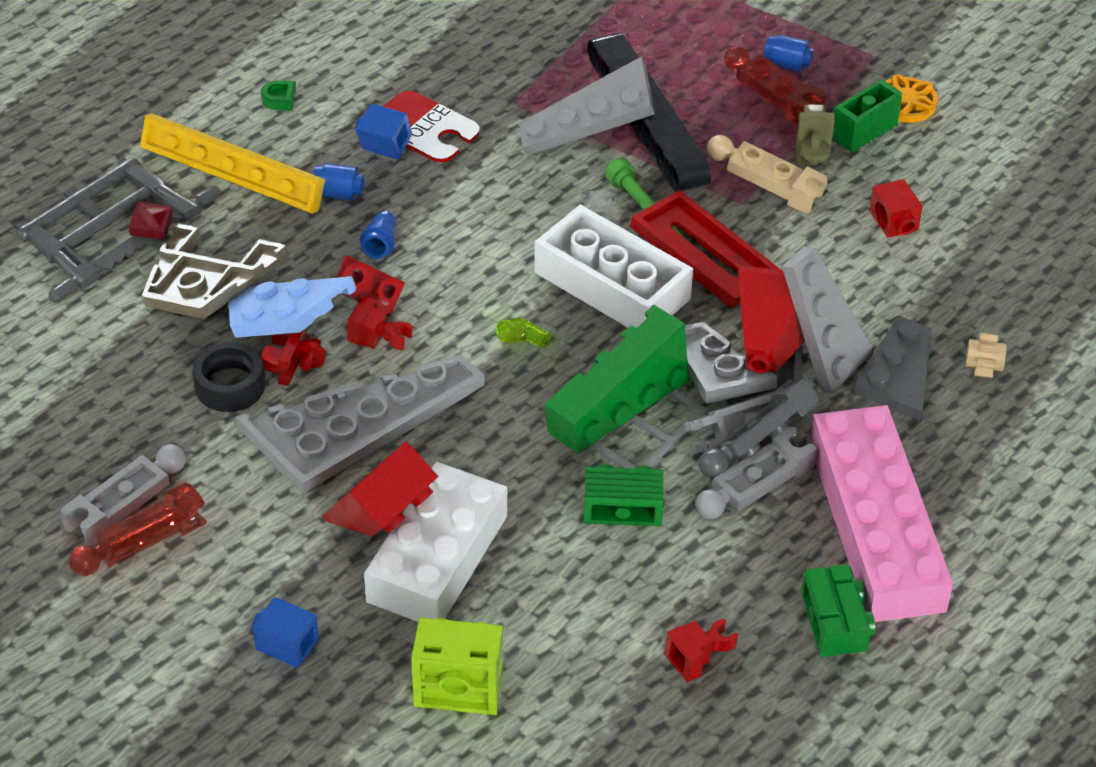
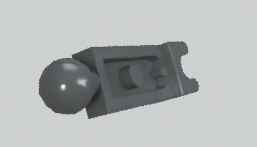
M804 377L795 383L790 379L771 393L770 396L774 400L718 444L717 448H710L702 453L699 458L701 472L707 477L715 478L728 470L729 460L732 458H741L743 460L750 457L760 449L758 443L768 435L773 437L779 434L789 425L786 420L803 417L820 403L819 397L810 383Z

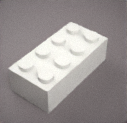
M581 204L535 241L534 273L627 328L631 325L637 328L647 319L645 312L653 305L673 316L691 300L692 267Z
M436 462L432 469L439 477L429 485L434 492L418 507H415L412 503L406 507L403 512L406 518L390 532L364 572L366 602L417 622L419 617L446 618L507 517V486Z

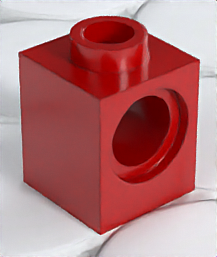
M905 179L873 186L869 212L887 238L907 235L919 230L923 205Z

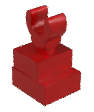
M363 296L348 318L347 341L374 349L383 337L393 348L404 350L405 338L401 335L412 338L413 326L403 321L387 323V311L377 308V300Z
M725 619L715 621L711 629L706 633L696 621L667 632L664 655L687 683L701 676L702 666L709 662L711 651L727 652L736 647L737 633L730 636L720 635L725 632Z

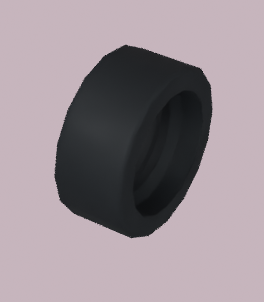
M223 342L212 345L202 351L193 363L194 389L199 401L207 408L219 412H236L256 403L264 393V363L260 354L248 345L238 342ZM226 368H238L250 373L247 379L231 386L217 385L208 380L212 374Z

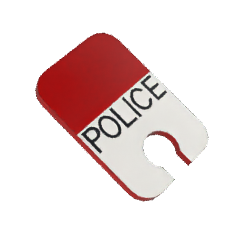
M414 91L401 92L383 106L407 113L412 136L406 147L435 162H447L459 153V148L441 143L439 141L441 135L454 133L460 136L461 140L469 144L479 135V125L476 122Z

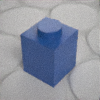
M371 103L365 114L361 115L356 123V134L362 149L397 160L412 136L407 113Z
M277 597L271 600L265 610L261 609L257 612L251 626L254 633L256 650L297 668L319 639L317 615Z

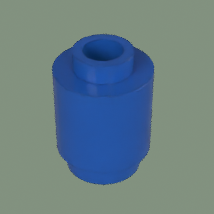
M778 34L776 37L769 36L764 49L763 61L769 62L772 67L802 73L804 67L810 68L814 49L809 48V41L781 34Z
M324 163L323 166L316 165L313 175L325 179L322 193L323 198L354 201L356 195H362L365 178L363 174H359L358 167Z

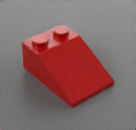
M405 441L322 517L329 523L372 537L382 529L389 534L406 518L401 513L402 510L410 503L418 507L434 492L429 485L439 476L412 446Z

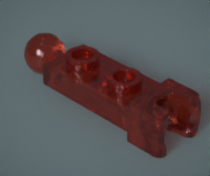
M735 45L726 50L724 55L725 65L730 70L737 71L736 78L785 111L784 117L797 126L799 113L804 112L805 105L825 106L826 96L822 90L810 82L805 85L760 54L750 60L749 52L742 46Z
M188 482L165 492L164 500L152 506H147L140 512L112 524L105 530L97 533V546L82 545L76 547L69 557L71 570L79 576H90L99 569L101 561H104L107 567L110 568L177 532L184 536L206 525L207 520L198 512V509L204 505L202 497Z

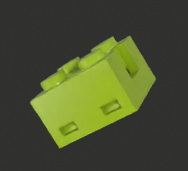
M419 617L411 657L414 707L497 715L503 678V660L500 659L503 646V626L492 625L486 622L473 623L453 621L446 618Z

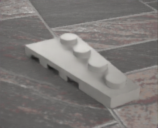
M642 56L520 122L522 146L525 153L532 155L654 115L647 69Z
M803 246L782 266L819 387L824 392L833 393L874 351L817 249Z

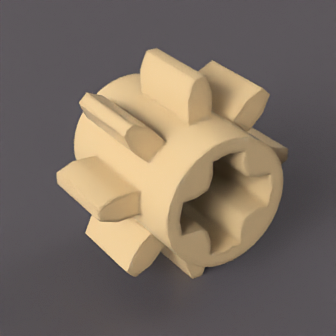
M979 333L978 340L969 339L965 367H973L975 376L992 378L993 370L1003 371L1007 344L997 343L998 335Z

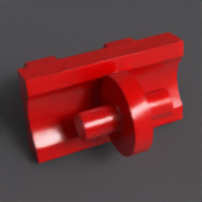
M344 256L336 278L352 276L357 289L351 295H342L357 302H360L363 296L377 300V308L387 311V315L390 316L405 282L350 256Z
M307 328L298 333L272 335V343L284 346V349L265 345L261 354L264 370L277 373L278 384L290 385L298 365L301 370L308 371L310 368L321 367L325 362L327 354L321 346V341L318 338H311L310 340V336L306 332Z

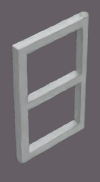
M677 390L668 394L672 399L697 413L690 420L709 415L710 411ZM637 415L628 420L664 443L640 466L652 467L690 432L685 431L684 426H682L674 435L669 436ZM604 437L589 446L622 468L637 467L599 443Z

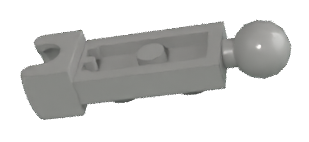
M795 427L785 429L772 438V443L713 478L712 489L704 490L697 496L695 501L696 511L701 517L713 520L719 518L724 513L728 503L739 512L791 478L797 479L813 469L817 460L816 445L811 443L804 447H795L793 437L796 436L797 429Z
M175 444L162 446L157 451L153 463L141 455L85 497L81 494L61 508L60 518L64 530L72 532L80 527L84 536V546L90 548L110 533V528L170 485L168 474L177 473L185 466L186 455L182 448Z

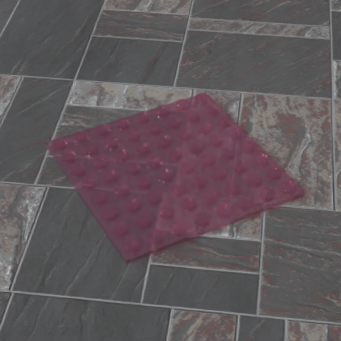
M618 0L515 100V105L537 114L601 79L590 62L587 51L588 40L621 32L639 58L642 56L647 71L706 157L711 170V183L701 187L745 205L760 186L727 171L728 159L721 162L713 160L707 152L709 140L716 135H725L732 141L733 147L737 149L746 141L784 160L796 147L799 113L804 112L805 105H824L827 112L873 60V55L737 0ZM778 34L809 41V48L814 49L810 68L804 67L803 72L798 73L772 67L769 62L763 61L768 37H776ZM630 123L587 136L658 167Z

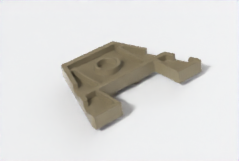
M172 223L168 229L170 237L168 242L163 243L161 246L160 254L162 257L159 264L153 266L142 293V298L145 306L149 308L206 319L289 257V253L285 244L258 240L240 263L191 254L190 252L202 239L199 228Z

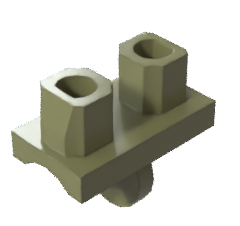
M805 105L804 112L799 113L794 155L795 164L809 162L810 165H818V163L829 165L835 118L834 113H826L824 105Z

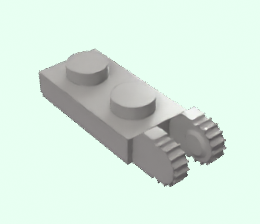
M771 393L709 412V415L684 422L685 431L691 432L712 424L716 437L694 442V444L689 446L691 454L704 452L710 448H717L718 444L774 401L770 396ZM789 419L786 420L789 425H788L785 429L791 427V426H790V423H789Z

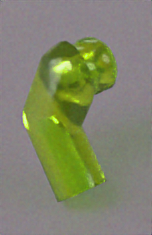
M522 317L501 320L496 325L498 339L508 344L529 341L540 348H544L552 337L551 332Z

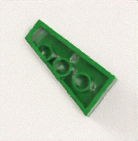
M656 305L650 307L645 312L647 319L637 328L633 325L628 327L621 334L623 341L610 353L604 349L594 358L595 362L586 375L579 372L544 404L548 432L573 451L579 453L687 383L689 377L685 323Z

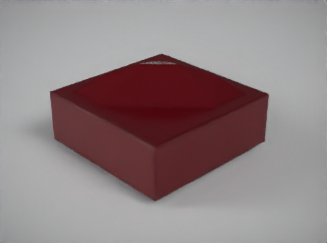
M138 202L129 224L130 235L164 240L173 217L172 206Z

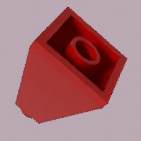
M740 266L738 274L747 369L760 374L767 373L768 371L777 372L805 342L784 272L779 269Z

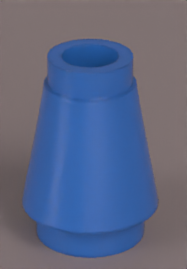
M379 212L360 236L362 250L371 258H383L394 249L396 219L390 212Z

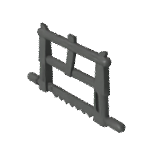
M123 156L118 161L116 168L81 190L75 186L64 192L65 200L31 221H22L15 224V229H17V237L20 240H28L48 259L49 263H56L70 277L49 291V299L53 302H59L76 291L77 287H80L82 290L86 289L99 279L98 275L104 270L112 271L115 263L122 264L125 257H133L135 250L143 251L145 244H153L155 239L132 236L91 263H88L72 250L73 247L101 229L111 225L115 220L134 209L138 202H145L149 198L159 205L172 206L173 217L170 225L180 221L186 222L199 215L204 206L218 198L221 193L220 188L215 185L209 186L194 196L193 200H190L171 189L168 182L141 167L138 159L130 158L127 160ZM124 178L139 188V190L104 212L91 200ZM78 207L92 219L60 240L45 230L50 224L55 223Z

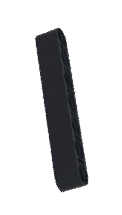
M621 32L590 39L587 43L590 62L600 78L639 58ZM647 71L655 114L630 122L631 126L674 192L679 190L682 192L710 184L711 170L706 157Z

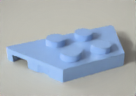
M352 276L317 280L300 278L285 283L269 281L260 285L249 286L228 302L230 327L235 338L298 333L311 325L316 318L333 308L331 301L333 297L337 294L351 295L357 288Z

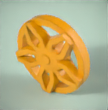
M901 74L893 75L891 79L886 80L887 83L902 92L899 122H920L930 118L935 113L938 95L931 82H924L912 77H903ZM915 110H916V111H922V112H919V113H911V114H909L910 112L915 111Z

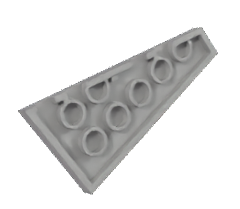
M460 354L420 365L417 372L399 377H397L396 373L382 376V381L364 386L363 382L308 396L302 404L284 408L282 404L268 407L269 413L250 418L248 413L235 417L236 427L304 494L485 385V376Z

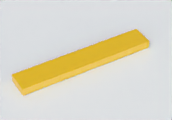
M153 113L145 115L140 143L141 148L314 214L318 212L325 179Z

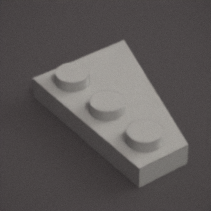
M699 322L685 325L688 374L706 404L722 402L726 399L777 388V376L774 373L768 371L767 373L760 374L747 369L745 355L741 356L731 349V342L707 324Z

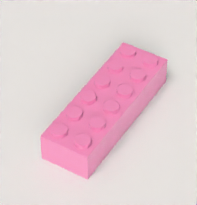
M888 405L813 414L809 444H815L817 447L816 466L855 580L861 579L864 585V610L872 611L875 622L946 613L953 582Z

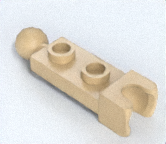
M716 135L707 144L708 155L713 160L720 162L729 160L727 171L788 200L787 205L796 210L810 213L815 198H821L824 194L828 181L827 176L810 167H806L803 170L746 141L737 149L733 147L732 141L725 135Z

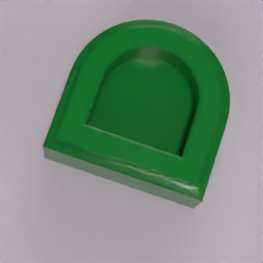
M271 81L265 84L261 89L262 104L272 110L292 111L296 94V81Z

